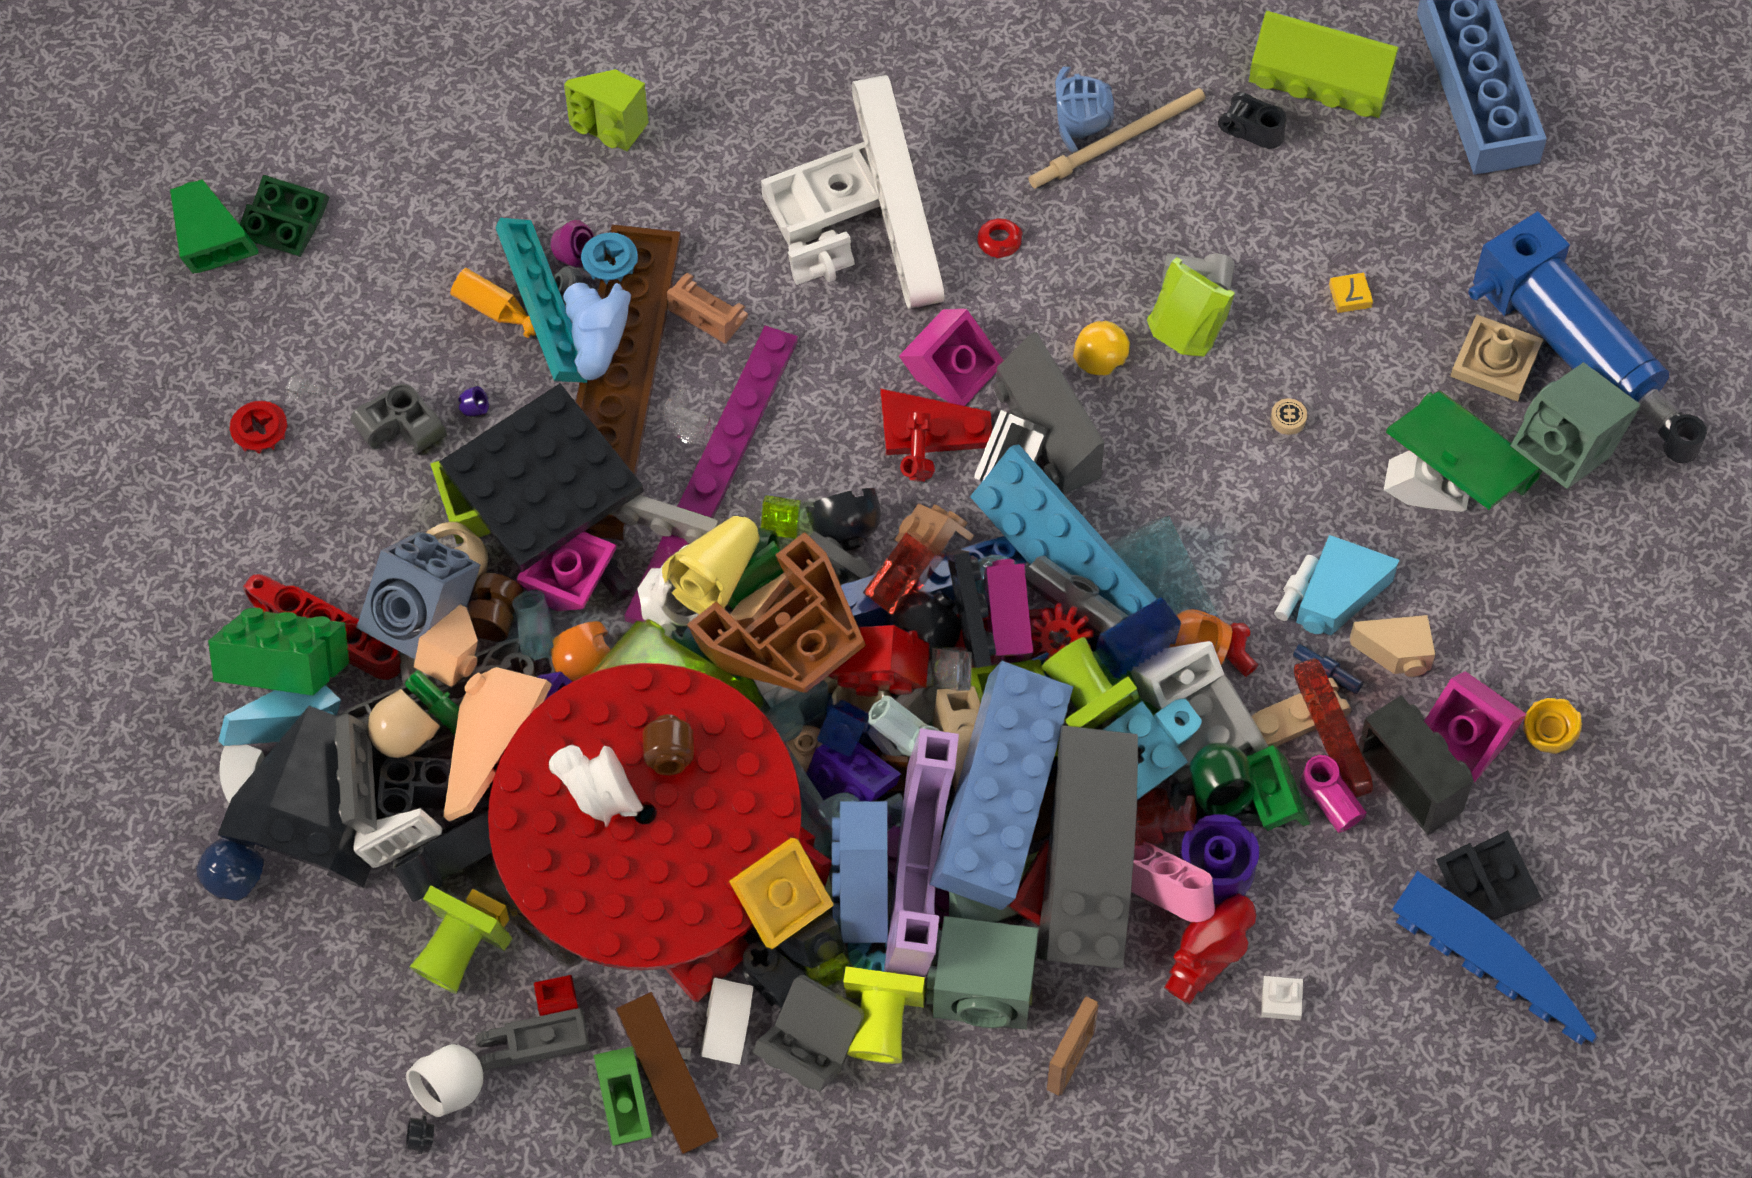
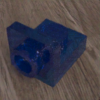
M841 699L831 707L817 737V741L846 756H851L860 737L871 727L868 724V712Z

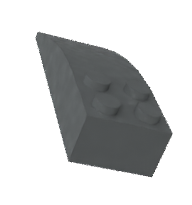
M1061 726L1037 959L1123 969L1135 848L1138 734Z

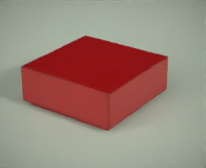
M572 975L534 982L539 1016L578 1008Z

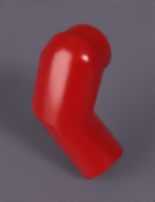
M1245 623L1230 624L1232 627V637L1226 658L1247 677L1258 667V663L1245 651L1247 637L1251 635L1250 628Z

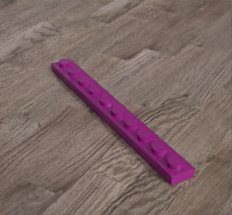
M766 325L764 326L677 507L714 519L798 343V336ZM675 535L662 536L640 584L651 568H661L670 556L678 552L682 547L689 545V543L684 538ZM637 588L624 615L625 621L655 631L642 618L641 602Z

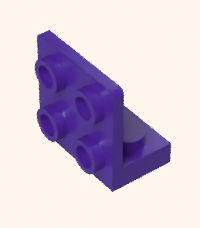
M840 731L815 749L800 788L801 809L832 831V817H840V802H875L876 799L897 785L901 773L844 731Z

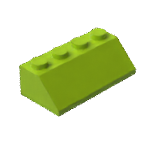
M1266 10L1251 63L1249 82L1255 83L1263 89L1273 88L1288 92L1295 98L1305 97L1320 101L1327 107H1341L1352 110L1359 116L1380 118L1391 86L1399 47Z

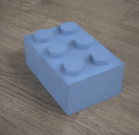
M887 801L840 802V817H832V841H840L832 842L833 872H840L832 873L833 902H840L833 903V918L837 922L838 927H841L843 943H887Z

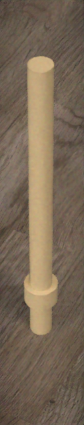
M1197 88L1067 157L1062 155L1050 161V166L1029 176L1031 186L1036 189L1055 178L1060 180L1072 174V169L1204 101L1205 94L1203 90Z

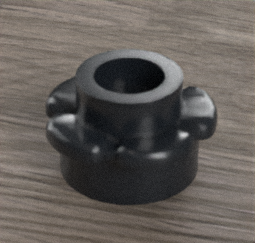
M423 1114L421 1118H409L406 1150L418 1151L417 1154H422L424 1147H432L434 1124L426 1122V1115Z

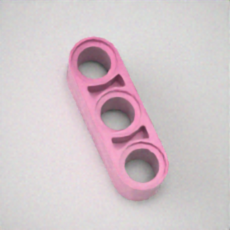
M1135 842L1132 893L1190 922L1205 921L1214 915L1213 882L1208 872L1150 843Z

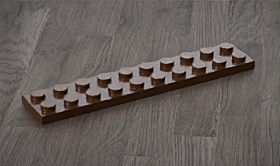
M612 224L610 233L622 234L634 243L637 249L638 263L634 266L633 274L625 275L621 282L618 279L609 280L606 284L600 279L598 294L601 299L608 297L616 283L620 284L623 290L631 294L626 325L618 349L613 354L605 374L597 379L587 380L586 383L580 382L576 403L636 476L667 317V291L673 285L681 244V232ZM606 252L604 261H608L612 266L615 265V258H612ZM609 514L584 532L595 537L624 540L627 524L621 522L616 516Z

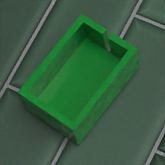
M248 608L243 610L241 614L208 640L213 681L315 695L330 681L329 677H335L349 664L345 623L330 621L327 617L307 618L297 616L292 612L278 614L264 612L261 608Z

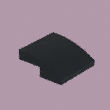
M1508 830L1474 847L1471 843H1468L1436 859L1452 894L1483 913L1490 920L1515 913L1543 901Z

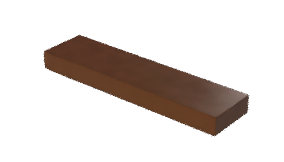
M647 993L617 1007L615 1011L681 1154L718 1138L717 1131L653 993Z

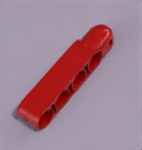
M262 574L252 575L243 585V590L251 604L255 608L263 609L264 612L278 614L292 612L300 617H327L330 621L344 622L347 642L351 639H360L355 644H347L349 664L381 680L392 679L400 673V651L357 629L359 619L293 585L285 586ZM291 606H298V608H296L293 611H285L287 608ZM383 655L391 656L389 659L385 661L377 660L379 657Z

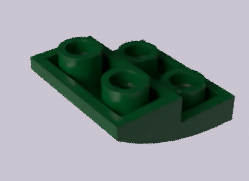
M263 175L253 204L246 205L240 226L253 243L301 257L321 221L330 197L315 190Z

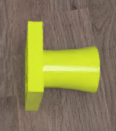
M846 967L844 975L846 997L861 999L860 1008L864 1012L863 1021L847 1054L866 1061L888 1064L901 1063L904 1005L924 1008L926 996L925 977Z

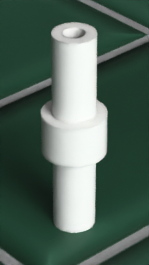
M1306 555L1296 575L1290 576L1284 587L1285 595L1274 613L1278 619L1287 621L1298 600H1303L1309 580L1319 561L1315 556Z

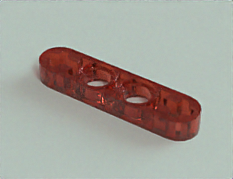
M1316 658L1295 664L1294 676L1297 686L1328 756L1336 761L1339 767L1340 777L1356 798L1370 794L1373 791L1370 772L1322 664Z

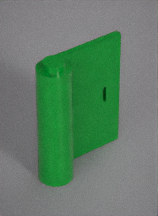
M1440 390L1434 394L1429 392L1418 406L1391 424L1386 430L1388 435L1488 510L1514 490L1520 495H1524L1537 482L1543 470L1512 448L1510 441Z

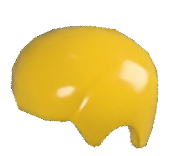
M1099 320L1085 326L1079 333L1075 342L1073 357L1078 366L1087 373L1109 375L1114 368L1125 363L1129 354L1130 341L1124 330L1110 321Z
M1545 698L1534 702L1526 712L1523 731L1527 740L1539 751L1557 754L1569 750L1579 739L1582 729L1581 713L1567 699Z

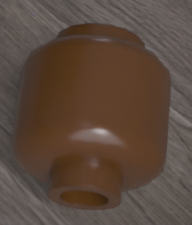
M666 714L659 716L644 728L643 758L645 763L654 769L656 773L667 776L677 775L692 763L694 757L693 730L687 722L675 715Z

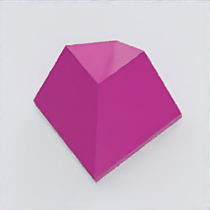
M582 532L525 571L520 572L517 582L552 610L584 609L617 547L613 543Z

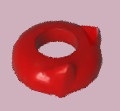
M996 218L987 221L981 226L978 231L977 242L984 253L992 257L1002 258L1012 255L1019 249L1023 233L1022 229L1014 222L1003 218ZM1001 229L1008 232L1009 236L1003 241H995L990 237V234L995 230Z

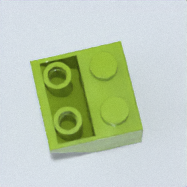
M614 69L568 79L564 84L569 124L578 133L584 135L589 133L599 138L603 144L610 148L618 147L628 151L649 123L645 83Z

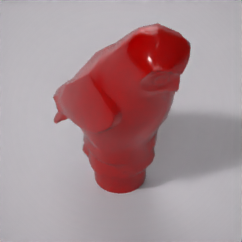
M1237 894L1225 899L1215 907L1214 915L1210 919L1201 922H1191L1186 927L1182 935L1180 949L1173 956L1175 964L1169 971L1171 977L1164 986L1166 991L1190 1005L1198 992L1202 993L1206 985L1212 983L1218 974L1224 971L1232 962H1237L1244 956L1249 944L1246 938V931L1255 924L1257 916L1256 908L1247 896Z

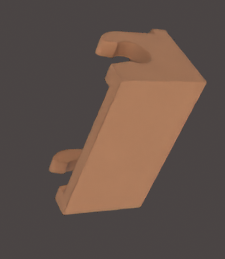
M689 273L684 274L675 286L667 291L668 310L726 344L748 318V313L743 311L745 306L738 303L732 307L698 287L697 283L692 281L694 276Z

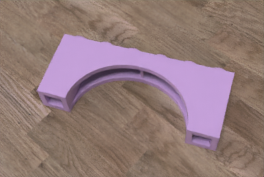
M920 728L908 762L884 972L926 977L935 955L939 916L934 913L935 887L929 885L940 848L946 804L955 771L959 734Z

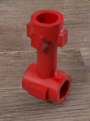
M912 412L909 413L908 421H906V430L912 431L911 455L903 458L900 469L904 476L909 477L910 481L925 482L935 472L933 461L925 458L926 431L932 430L933 421L930 420V413Z

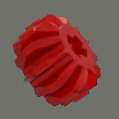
M1057 603L1054 610L1055 616L1045 607L1041 610V616L1044 621L1033 619L1031 626L1040 632L1031 634L1032 642H1041L1033 651L1035 656H1039L1046 651L1048 653L1045 659L1046 662L1070 643L1082 637L1086 639L1093 637V630L1081 629L1089 621L1086 615L1078 620L1074 619L1077 607L1072 606L1068 615L1063 614L1062 603ZM1060 628H1065L1068 631L1066 637H1071V640L1064 639L1061 644L1054 641L1056 634L1052 635L1051 631L1058 632Z

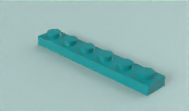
M500 218L495 228L553 380L586 383L587 380L579 374L574 362L578 351L573 342L572 322L566 314L565 304L532 220Z

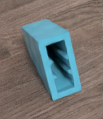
M1329 535L1299 607L1296 623L1301 624L1310 633L1332 635L1393 582L1399 559Z

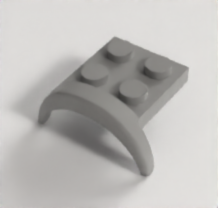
M1225 674L1184 698L1199 715L1202 723L1193 736L1178 747L1188 761L1184 767L1175 772L1181 784L1191 782L1190 762L1194 755L1208 744L1224 742L1239 748L1241 751L1252 746L1255 752L1268 747L1252 716ZM1174 718L1178 725L1183 726L1180 719Z

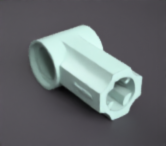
M883 696L881 700L875 702L868 713L869 720L867 723L895 743L897 749L906 756L911 757L920 728L939 731L938 728L925 724L890 696Z

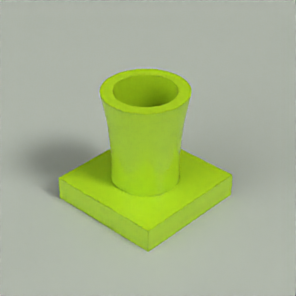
M1085 637L1070 643L1058 651L1041 667L1052 679L1073 686L1070 700L1078 711L1065 719L1067 726L1095 729L1139 699L1138 690L1129 676L1114 686L1110 684L1097 663Z
M430 886L423 900L443 920L426 947L409 968L426 980L457 994L464 972L480 940L482 939L505 951L513 938L497 919Z

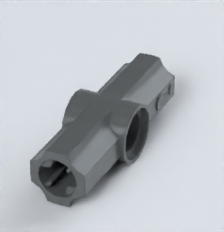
M1044 555L1037 557L1028 566L1025 572L1026 585L1055 606L1057 603H1062L1063 614L1068 615L1072 606L1077 607L1074 619L1078 620L1086 615L1089 621L1084 627L1093 630L1095 635L1108 644L1125 633L1130 623L1128 622L1129 616L1098 594L1099 588L1092 581L1082 576L1069 574Z

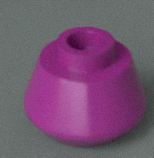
M571 220L554 232L551 239V250L555 258L560 262L575 268L583 267L581 260L582 250L585 244L594 237V234L583 221Z

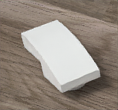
M714 978L706 1012L708 1019L699 1056L740 1065L751 1008L753 986Z

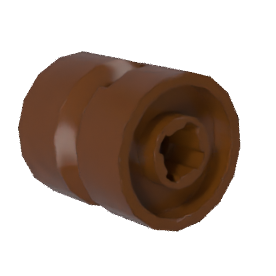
M485 573L478 577L472 593L473 601L467 607L477 638L494 642H503L508 638L514 621L513 614L517 612L523 596V589L516 581L495 573Z

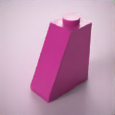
M1013 559L993 561L992 566H986L984 572L985 599L989 613L987 631L989 633L992 632L996 648V655L990 656L991 664L998 665L1001 661L1007 663L1029 661L1033 654L1024 564H1015Z

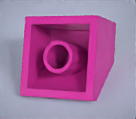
M943 309L899 355V358L916 381L947 402L963 406L997 372V367L1004 361L967 309Z
M1464 671L1450 679L1424 722L1433 733L1438 732L1445 739L1450 753L1457 761L1461 760L1468 766L1473 780L1476 782L1507 745L1527 714Z

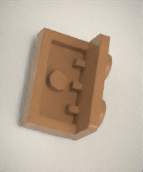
M918 503L912 514L902 521L899 533L894 540L905 548L936 561L953 534L970 542L975 535L965 529L968 522L951 511L947 512L935 504L930 509Z

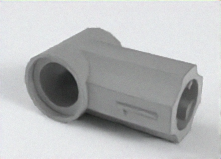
M1167 253L1162 284L1172 260L1178 257L1183 260V264L1223 289L1231 290L1235 263L1229 256L1214 253L1201 259Z

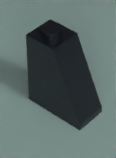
M828 910L775 947L784 957L811 969L846 951L838 924ZM754 926L742 936L751 942L762 941Z

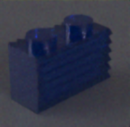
M1160 597L1101 633L1096 653L1112 675L1120 679L1121 674L1126 675L1127 670H1133V666L1138 667L1139 663H1145V659L1150 660L1152 655L1157 656L1158 651L1163 652V649L1169 648L1170 644L1175 645L1181 621L1167 602Z

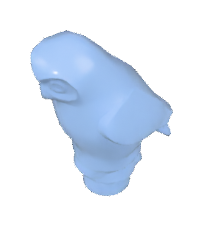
M575 283L566 289L563 296L566 303V314L572 321L573 342L578 351L574 362L577 366V371L584 379L594 380L605 374L613 354L618 349L626 325L631 294L623 290L620 284L616 283L609 296L601 299L597 290L590 289L585 283Z

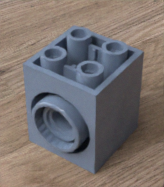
M417 532L381 550L356 628L415 659L419 638L460 604L467 607L481 564L469 559L465 552L450 549L439 543L435 536L423 532Z

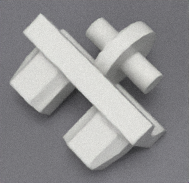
M830 230L822 233L818 238L819 241L807 245L799 241L789 245V261L796 285L824 276L827 282L836 280L835 271L855 265L850 246L851 240L847 232L838 234L836 231Z

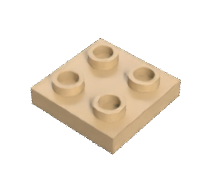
M1476 314L1450 377L1518 401L1544 339Z

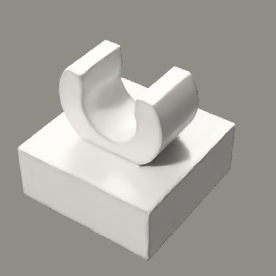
M1264 976L1261 1017L1301 1020L1303 979Z

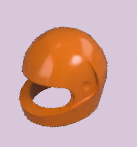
M1194 609L1185 610L1169 621L1164 632L1163 645L1164 648L1210 641L1214 647L1216 645L1215 651L1222 665L1230 646L1232 627L1208 613Z
M599 621L586 622L569 628L555 637L551 642V656L555 672H562L573 682L588 674L613 667V651L606 645L603 639L608 634L605 626Z

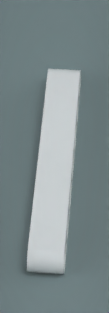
M887 75L853 81L851 85L853 101L908 309L944 302L943 283L890 80Z

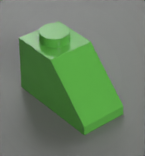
M632 1046L595 1054L594 1060L612 1145L652 1137Z

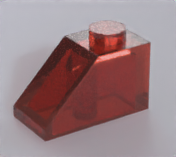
M906 532L863 593L891 615H894L912 593L919 591L946 555L918 533Z

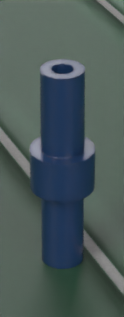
M1299 644L1295 649L1293 657L1316 670L1315 674L1320 678H1333L1337 684L1354 694H1357L1362 688L1363 681L1341 669V664L1329 656L1323 658L1302 644Z

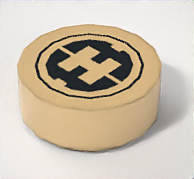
M1282 399L1273 406L1270 420L1276 431L1286 435L1297 434L1302 431L1306 424L1307 411L1305 406L1295 399Z

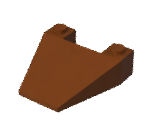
M804 532L776 554L787 580L796 589L744 629L716 601L687 624L700 650L721 671L807 693L866 646L827 553Z

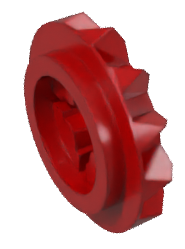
M253 401L243 405L234 413L229 428L235 444L237 443L245 452L247 450H255L260 454L263 449L271 448L274 450L276 443L280 440H285L288 423L285 413L276 404L268 401ZM252 419L260 425H265L266 434L263 435L258 431H253Z

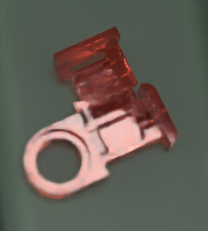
M1154 788L1137 800L1135 846L1143 845V842L1150 841V844L1163 842L1162 829H1164V833L1193 830L1197 814L1194 797L1187 796L1184 807L1181 806L1178 811H1175L1173 806L1170 807L1167 791L1162 788Z

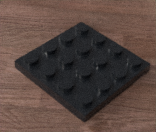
M561 383L439 461L441 469L521 572L644 492L641 482Z

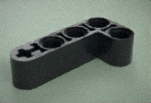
M411 756L388 758L382 764L380 772L377 820L412 811L414 807L445 809L452 759ZM499 763L494 765L493 768L497 770ZM493 781L473 811H477L489 804Z
M489 804L443 829L442 835L394 860L392 868L412 902L424 898L430 886L437 889L440 888L443 884V879L492 853L488 823Z

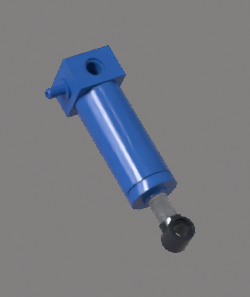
M1537 211L1484 244L1473 280L1474 286L1469 288L1468 291L1471 299L1478 300L1486 296L1504 316L1516 309L1572 370L1584 362L1641 404L1638 410L1658 429V435L1664 440V452L1669 459L1677 463L1692 462L1698 456L1707 434L1704 422L1697 416L1682 412L1678 413L1667 399L1660 394L1659 391L1666 384L1670 372L1565 262L1570 244ZM1680 437L1687 438L1690 441L1683 440Z

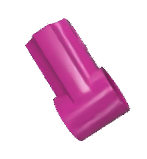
M1317 755L1307 762L1300 780V787L1306 796L1314 799L1338 833L1345 832L1365 818L1367 812L1340 777L1336 761L1326 755ZM1320 773L1328 781L1318 782L1312 778L1311 774Z

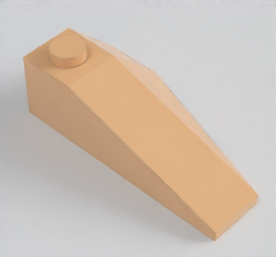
M498 667L483 674L477 673L469 679L464 688L466 694L459 706L443 816L445 819L451 821L473 811L493 781L496 773L493 767L500 762L509 741L532 711L545 700L552 686L549 681Z

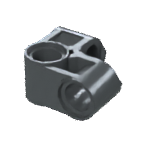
M407 384L392 386L380 396L359 406L350 418L351 423L371 449L380 448L379 444L386 440L390 442L401 433L408 446H414L412 451L417 455L447 436L446 429L436 413L429 409L416 390ZM409 404L408 407L399 409L400 406Z

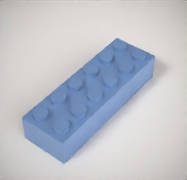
M1419 0L1417 16L1473 174L1539 164L1547 138L1496 0Z
M1001 661L989 674L929 885L1003 910L1016 898L1073 686Z

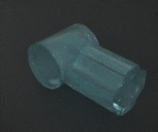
M539 590L523 592L512 603L517 616L519 645L523 655L531 656L534 660L547 657L549 650L554 647L552 631L555 624L544 593Z

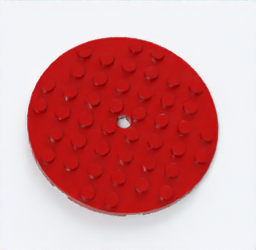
M637 663L606 668L583 676L562 687L532 711L517 729L500 759L489 799L488 823L492 853L499 875L511 899L526 919L551 942L593 963L625 970H658L677 967L679 964L701 957L706 958L726 948L754 926L729 881L790 838H795L799 841L802 810L799 784L789 752L777 730L753 702L736 689L703 672L663 663ZM666 714L675 715L687 722L693 730L694 757L692 763L681 773L671 776L656 773L654 769L645 763L643 758L644 728L659 716ZM569 745L578 746L583 755L589 760L599 756L604 746L612 748L623 766L627 779L642 806L648 804L656 810L655 819L649 824H640L635 820L634 816H622L618 813L612 816L610 823L606 827L604 821L594 819L592 816L581 811L567 786L559 777L552 774L549 768L551 757L557 751Z

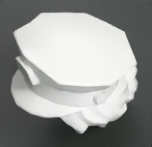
M662 567L651 568L638 587L642 618L660 635L670 636L672 631L681 635L687 629V624L699 614L688 609L675 598L672 592L676 588L670 579L665 583L662 577Z
M569 745L560 749L551 757L549 768L552 774L559 777L567 786L581 811L592 816L594 819L604 821L606 827L613 815L619 813L622 816H637V812L642 811L643 806L630 785L624 768L612 748L604 746L599 756L589 760L583 755L578 746Z

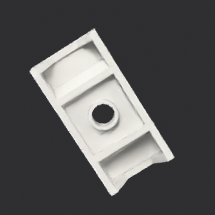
M864 142L761 180L762 197L788 246L799 241L806 243L819 238L822 234V228L880 206ZM835 182H842L847 184L848 187L842 191H836L830 188V185Z

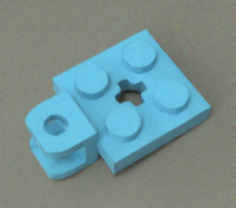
M1178 699L1171 702L1154 716L1141 701L1103 729L1106 731L1138 734V747L1143 751L1141 755L1143 762L1138 764L1137 800L1188 763L1178 747L1193 736L1200 727L1202 720L1186 699ZM1174 718L1180 719L1183 726L1178 725Z

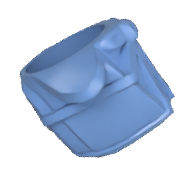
M1064 66L1055 81L1058 126L1064 144L1070 152L1074 153L1078 149L1072 138L1084 139L1086 136L1094 135L1109 127L1114 119V100L1111 92L1112 88L1108 83L1092 77L1080 76V74H1074L1073 77L1068 78L1071 67Z

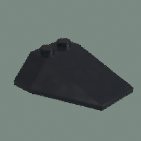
M308 706L231 798L217 836L253 849L255 845L324 869L328 871L327 876L364 888L371 866L354 852L356 830L343 824L339 814L341 800L340 784L337 779V770L339 769L338 751L335 745L336 718L338 716ZM372 744L377 819L380 751Z

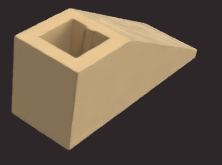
M974 686L937 689L932 721L933 726L942 732L959 734L956 765L952 778L955 792L980 708V701Z

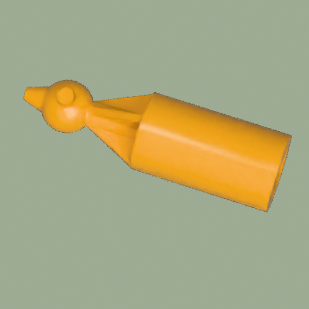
M464 268L459 273L452 285L450 295L498 323L523 325L525 331L523 335L526 338H529L531 335L536 336L530 317L513 294L468 268Z

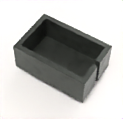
M1400 695L1365 718L1361 732L1362 736L1357 747L1358 753L1427 835L1464 811L1474 782L1472 773L1463 761H1457L1450 753L1445 739L1438 732L1433 733L1428 727L1417 706L1409 704Z

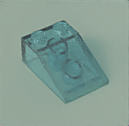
M1170 516L1156 518L1108 543L1161 603L1159 608L1147 620H1150L1158 630L1156 647L1163 644L1164 632L1169 621L1180 612L1194 609L1213 616L1218 615Z

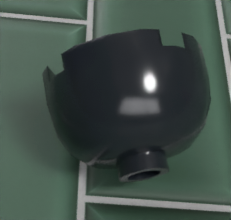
M863 488L864 496L855 497L852 491H847L813 502L814 507H806L813 531L824 538H833L842 545L844 551L863 547L865 545L863 539L872 535L880 523L881 511L876 489Z
M924 590L913 591L895 603L886 615L891 625H895L908 633L909 631H916L919 639L929 643V655L932 657L937 653L949 656L960 639V619L952 610L956 603L939 590L935 595Z

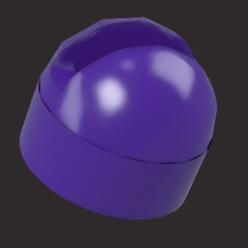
M479 386L466 389L458 398L459 403H461L459 410L466 416H479L487 413L489 409L487 395Z

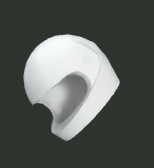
M451 1044L417 1060L407 1071L406 1080L419 1104L431 1115L442 1117L468 1106L476 1099L483 1084V1069L479 1059L472 1051L463 1046ZM420 1074L432 1085L441 1103L428 1093L422 1083Z

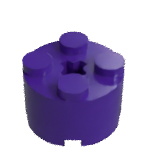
M1210 815L1200 819L1196 825L1186 832L1182 841L1179 858L1211 875L1214 904H1220L1225 899L1237 894L1245 896L1251 887L1259 859V845L1253 832L1251 831L1250 833L1238 819L1228 815Z

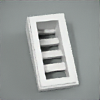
M421 808L377 820V831L366 835L356 831L354 852L372 868H376L442 835V827Z

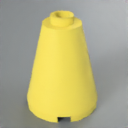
M732 516L670 556L662 567V577L665 583L670 579L676 588L672 592L675 598L688 609L698 614H701L716 601L725 609L759 543L760 537L757 526L749 518Z

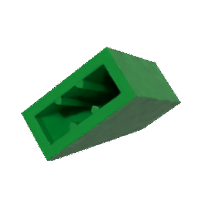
M203 179L170 189L179 256L193 274L205 272L259 254L257 246Z

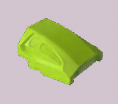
M1176 257L1172 260L1166 272L1161 292L1153 311L1147 318V322L1153 337L1178 353L1204 357L1213 347L1228 317L1235 292L1230 289L1228 291L1183 264V260Z

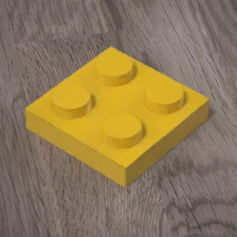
M790 838L729 881L767 948L771 949L834 906L800 842L795 838Z

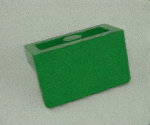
M1274 745L1247 756L1251 764L1255 786L1253 800L1263 827L1269 831L1295 819L1303 827L1311 824L1286 757Z

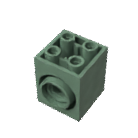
M1583 362L1559 380L1546 385L1528 407L1524 415V422L1510 446L1568 489L1612 456L1641 404Z
M944 916L943 928L937 932L936 951L932 960V966L929 967L927 981L928 993L926 1004L933 1005V1018L963 1021L972 1026L982 1028L1010 1027L1027 1030L1038 928Z

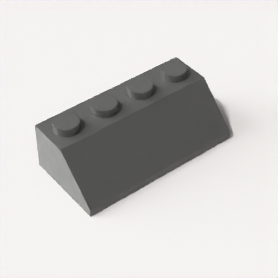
M1031 333L997 367L996 382L993 384L998 400L1001 403L1007 402L1009 405L1010 413L1049 429L1038 457L1041 458L1045 465L1043 467L1044 473L1058 486L1063 494H1066L1101 478L1105 442L1038 333Z

